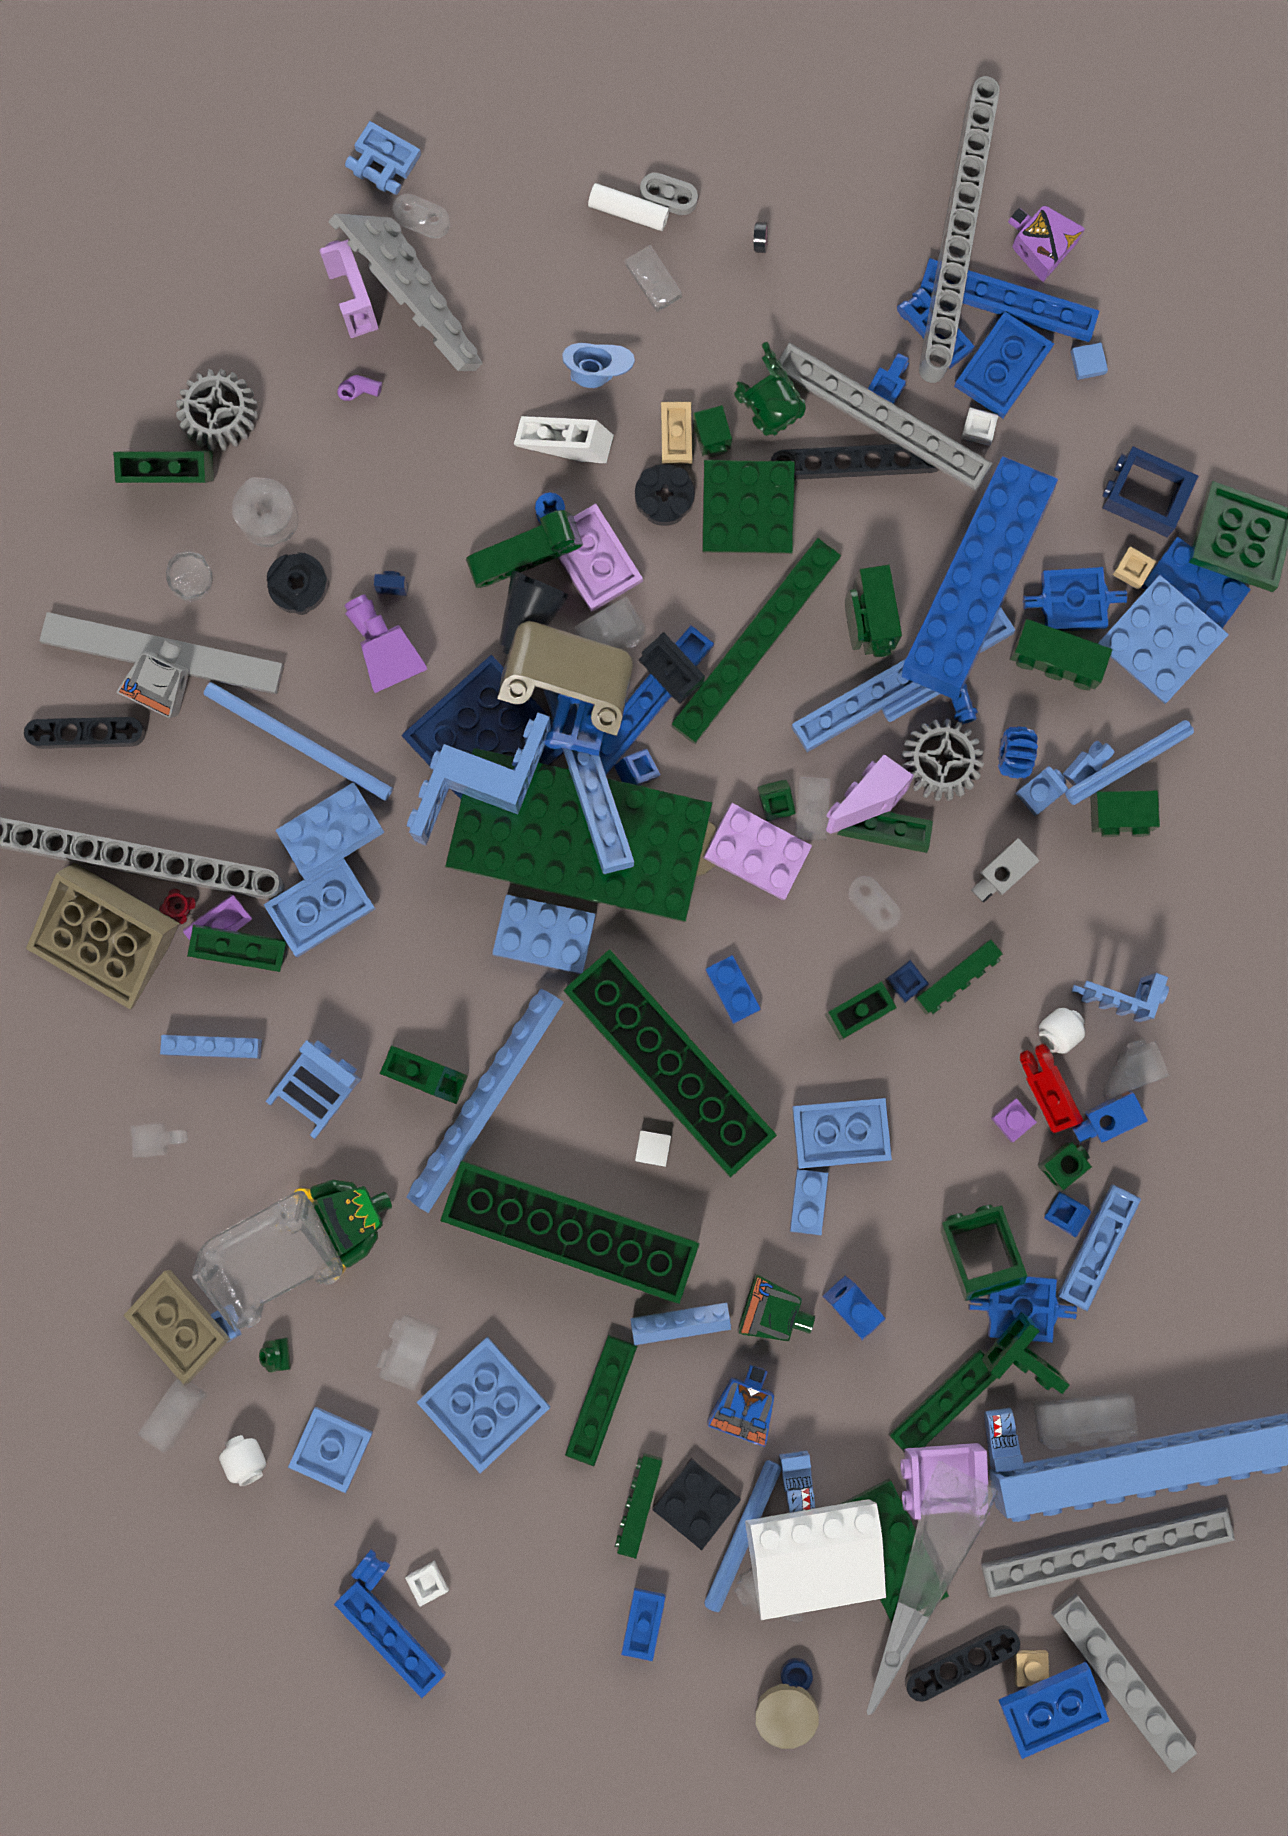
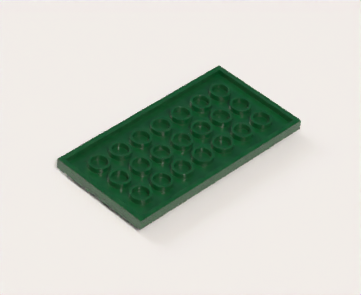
M473 748L472 755L514 770V766H512L514 757ZM538 763L519 814L462 794L445 867L685 923L712 802L607 779L634 859V866L603 874L570 770Z

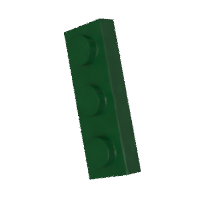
M885 812L837 832V835L927 853L930 846L933 821Z
M193 924L187 957L280 972L286 941Z

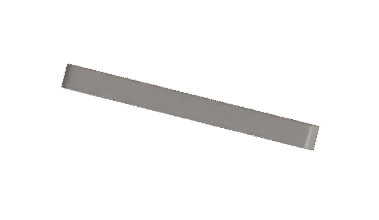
M989 76L980 77L975 81L966 102L919 364L921 377L930 383L939 382L944 377L953 358L999 97V85L995 79ZM955 226H959V227H961L963 230H959V229H957ZM950 253H955L959 257H954ZM946 280H951L954 284H949ZM940 306L948 308L950 312L942 310ZM935 334H941L945 339H940ZM930 361L938 362L941 367L934 366Z
M0 817V825L3 826V834L0 837V848L265 900H272L283 893L284 890L282 878L269 869ZM32 831V842L28 845H23L22 838L24 834ZM58 837H62L64 840L62 848L58 851H53V841ZM87 843H93L94 850L92 854L83 857V846ZM122 848L124 851L123 859L120 862L113 863V852ZM148 854H153V865L143 869L142 859ZM183 860V871L173 875L171 871L173 863ZM207 866H213V877L209 880H202V870ZM236 872H244V882L239 886H232V876ZM268 877L274 878V888L269 892H263L261 889L262 881Z

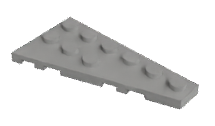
M335 213L328 221L335 230L340 227L350 238L347 244L354 252L359 251L370 261L368 266L371 272L400 305L406 303L416 314L412 319L419 327L424 326L435 336L433 343L456 370L476 371L483 364L477 355L476 347L465 336L461 323L450 312L446 305V299L435 288L429 272L422 267L416 257L414 248L407 243L402 235L399 224L388 217Z

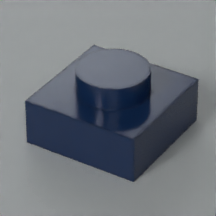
M384 571L383 574H375L374 588L377 594L407 596L408 583L405 576H401V573Z

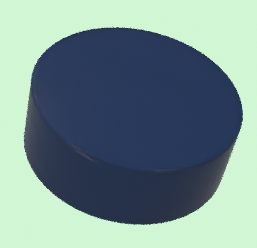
M791 1658L781 1668L780 1677L782 1684H789V1686L796 1688L799 1686L805 1690L811 1686L813 1673L805 1660Z

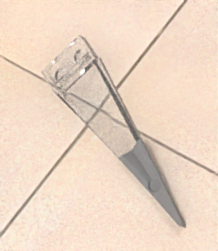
M938 1461L925 1490L921 1508V1519L918 1521L905 1578L867 1708V1715L874 1713L986 1524L987 1516L999 1490L942 1461Z

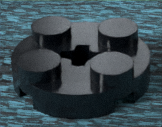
M669 464L655 465L645 469L636 483V507L653 524L669 526L678 523L690 512L694 503V485L683 468ZM662 488H667L669 492L673 493V496H669L666 502H663L660 496H656V493L660 492Z
M303 552L282 555L272 563L267 572L266 581L269 595L280 609L289 613L305 615L319 606L324 600L329 585L328 578L323 566L315 557ZM300 576L304 577V586L301 589H291L293 585L290 580L293 577L295 579H299Z

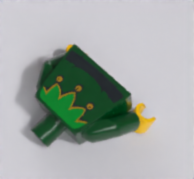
M334 1179L314 1185L311 1189L300 1188L294 1191V1195L301 1194L302 1192L305 1193L306 1201L302 1204H297V1206H312L335 1258L328 1261L325 1268L330 1264H336L339 1267V1272L332 1276L333 1279L340 1277L345 1272L346 1267L350 1268L367 1257L378 1240L377 1230L383 1226L379 1214L392 1208L391 1200L386 1192L370 1197L365 1186L357 1188L353 1182Z

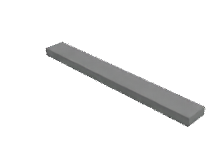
M790 342L778 361L782 364L784 371L787 372L791 381L975 491L978 489L992 467V463Z
M49 612L46 613L39 640L42 644L134 664L144 651H153L159 654L164 641L169 640L182 647L176 663L189 669V676L276 695L284 668L282 663Z
M1222 1507L982 1563L981 1568L987 1593L991 1598L1235 1541L1228 1509Z

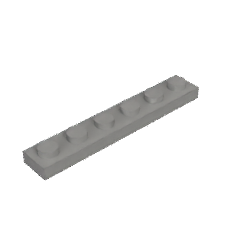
M1076 1593L1051 1612L1172 1773L1197 1754Z

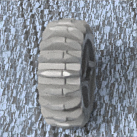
M209 368L207 377L203 378L200 373H197L196 378L198 381L194 383L191 380H187L186 384L189 390L180 389V395L183 399L176 400V405L180 409L176 412V417L179 421H182L180 428L183 432H187L188 439L191 441L196 440L200 447L208 444L209 449L213 451L217 444L220 445L222 450L226 451L228 442L237 447L238 441L236 439L239 436L247 440L248 436L245 429L254 430L255 426L251 420L258 419V414L254 410L258 407L256 399H253L254 392L252 388H247L246 381L244 379L238 380L237 375L233 372L227 376L225 370L222 369L215 376L214 372ZM225 391L237 396L240 406H234L232 402H228ZM195 413L207 418L209 429L196 423ZM232 421L229 425L223 427L227 422Z
M934 719L931 722V729L926 723L921 724V733L914 730L910 734L914 741L906 740L904 746L910 751H904L901 754V758L910 761L904 763L901 767L907 771L911 770V774L914 775L913 779L917 781L913 786V790L917 791L921 786L924 787L923 797L925 798L933 791L935 792V801L941 799L942 792H944L947 801L953 799V791L957 796L962 797L965 794L963 787L971 790L974 787L972 780H978L981 776L975 769H981L984 766V762L975 759L983 755V750H974L973 748L979 743V739L976 738L971 741L968 739L972 733L971 729H967L964 734L959 731L962 727L960 722H957L954 728H950L951 722L949 719H945L942 727H940L939 721ZM933 738H940L937 750H927L926 753L919 752L923 743ZM951 741L961 748L965 758H963V755L956 754L952 750ZM942 750L943 755L946 756L945 759L948 758L949 760L943 769L942 765L938 764L940 761H936ZM919 762L932 769L934 780L923 772ZM959 767L965 768L961 778L953 782L944 783L948 770H957Z

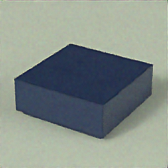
M911 960L885 979L903 1003H906L929 985Z

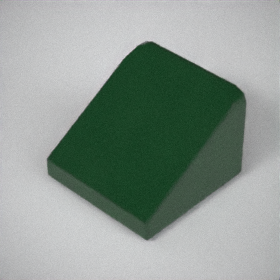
M787 780L757 787L767 822L796 814L791 788Z

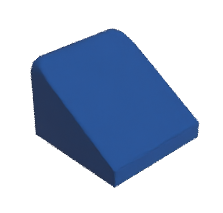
M647 749L626 756L615 764V769L621 781L642 786L660 776Z
M1059 1192L1044 1219L1071 1236L1077 1237L1091 1211L1085 1205Z

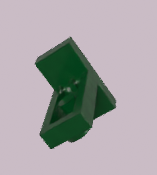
M392 1045L380 1071V1074L454 1104H457L468 1078L466 1074Z
M1020 1312L981 1360L989 1372L998 1379L1014 1364L1024 1373H1027L1028 1370L1036 1375L1034 1379L1046 1390L1049 1391L1051 1388H1054L1063 1394L1070 1384L1059 1370L1027 1347L1040 1330L1031 1318Z

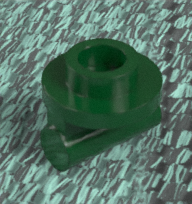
M288 1337L264 1342L259 1351V1361L268 1372L291 1369Z

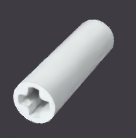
M597 183L592 188L588 207L659 231L664 230L670 211L668 207Z

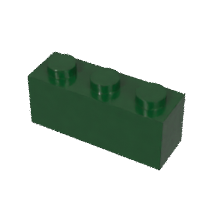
M213 451L113 452L115 483H207L214 481Z
M1026 619L1020 627L1009 660L1015 661L1018 667L1025 670H1033L1035 668L1045 672L1044 675L1054 680H1062L1063 678L1074 682L1073 685L1079 689L1091 690L1092 688L1095 690L1102 683L1113 649Z

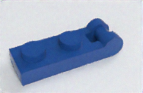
M919 288L912 294L913 297L909 301L904 300L897 306V311L924 339L931 296L923 288ZM919 307L926 310L921 315L916 311ZM959 328L957 330L952 362L949 366L950 369L971 353L975 347ZM935 334L938 338L945 339L943 335Z

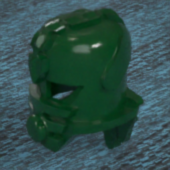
M764 342L762 348L765 355L762 359L770 375L753 387L738 381L736 383L738 388H736L734 396L739 403H744L747 409H752L755 414L752 417V422L757 429L761 430L763 435L775 436L779 431L785 430L790 424H794L798 418H802L806 410V404L804 399L800 397L798 390L795 389L793 382L789 379L787 372L784 371L782 364L777 360L769 343Z

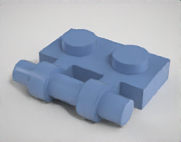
M369 121L354 145L356 151L362 154L360 159L357 160L349 156L345 162V167L352 170L356 177L360 179L366 178L375 183L376 188L383 192L389 191L397 195L400 192L401 184L393 180L395 174L407 179L420 158L421 151L414 145ZM373 161L385 167L382 173L370 167Z

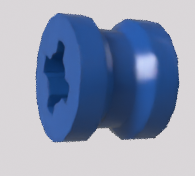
M545 493L536 501V517L540 525H542L540 519L545 515L565 510L564 500L556 493Z
M370 1549L351 1576L354 1579H361L365 1582V1587L371 1592L388 1570L390 1564L387 1561H380L376 1558V1553Z

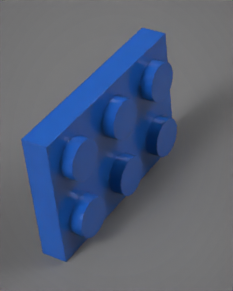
M1004 312L957 379L954 387L1004 419L1053 348L1054 343L1007 312Z
M1177 537L1148 575L1141 588L1146 590L1161 575L1223 629L1251 589L1239 580L1188 563L1192 547Z
M1086 1662L998 1699L1022 1759L1110 1721L1091 1669Z

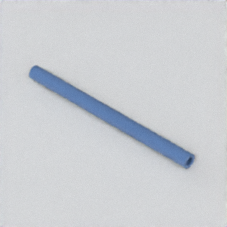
M210 682L205 688L204 695L384 801L390 797L393 788L216 684Z

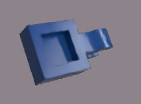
M898 353L888 371L881 367L879 368L868 389L895 405L906 386V381L900 377H902L909 365V358Z

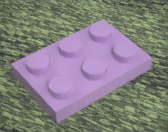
M597 504L574 516L583 546L571 553L558 557L591 612L643 582L642 576Z
M731 803L703 858L775 897L785 900L812 845Z

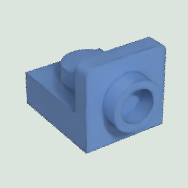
M1048 766L1015 794L1031 813L1036 816L1068 790V787L1065 785L1067 781L1057 769L1053 770Z

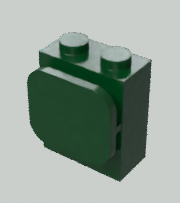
M890 564L859 569L853 589L848 590L845 598V613L852 649L859 650L863 643L865 655L873 654V657L890 655L902 637Z

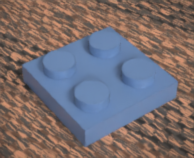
M315 1407L288 1468L346 1493L373 1432Z

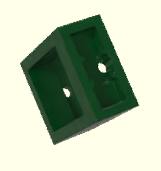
M992 1204L984 1205L977 1208L975 1213L963 1216V1213L948 1216L945 1222H942L940 1232L965 1301L1025 1284L1028 1275L1002 1205L993 1207ZM995 1224L1010 1268L968 1280L953 1236Z

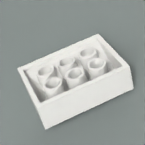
M867 1499L745 1521L760 1620L886 1598L883 1542L877 1503Z

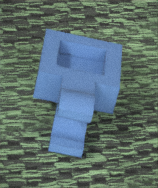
M1096 741L1090 747L1089 753L1081 752L1062 775L1075 786L1102 769L1101 766L1112 757L1115 751L1108 743L1102 745L1099 741Z

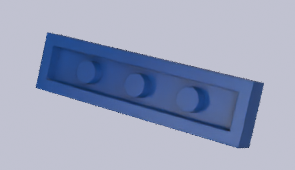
M359 1579L336 1600L334 1605L421 1698L445 1676L446 1672Z

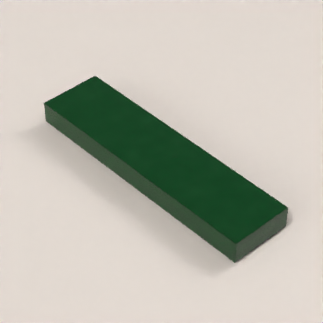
M608 1334L565 1456L593 1467L595 1466L638 1345Z
M980 1349L968 1358L888 1434L904 1453V1449L925 1447L997 1379L996 1376L989 1372L981 1360L985 1354Z

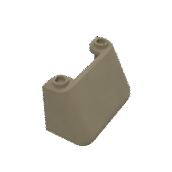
M524 622L515 631L502 672L497 699L513 704H521L529 700L534 686L594 704L591 714L593 725L602 732L617 736L622 722L632 674V658L621 649L536 622Z

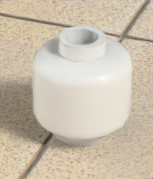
M1058 1008L1039 1025V1040L1042 1044H1046L1052 1053H1067L1085 1037L1084 1019L1074 1010Z
M240 1435L225 1443L226 1449L220 1454L219 1460L227 1479L231 1483H239V1486H245L263 1476L262 1471L267 1463L256 1439H244L243 1435Z

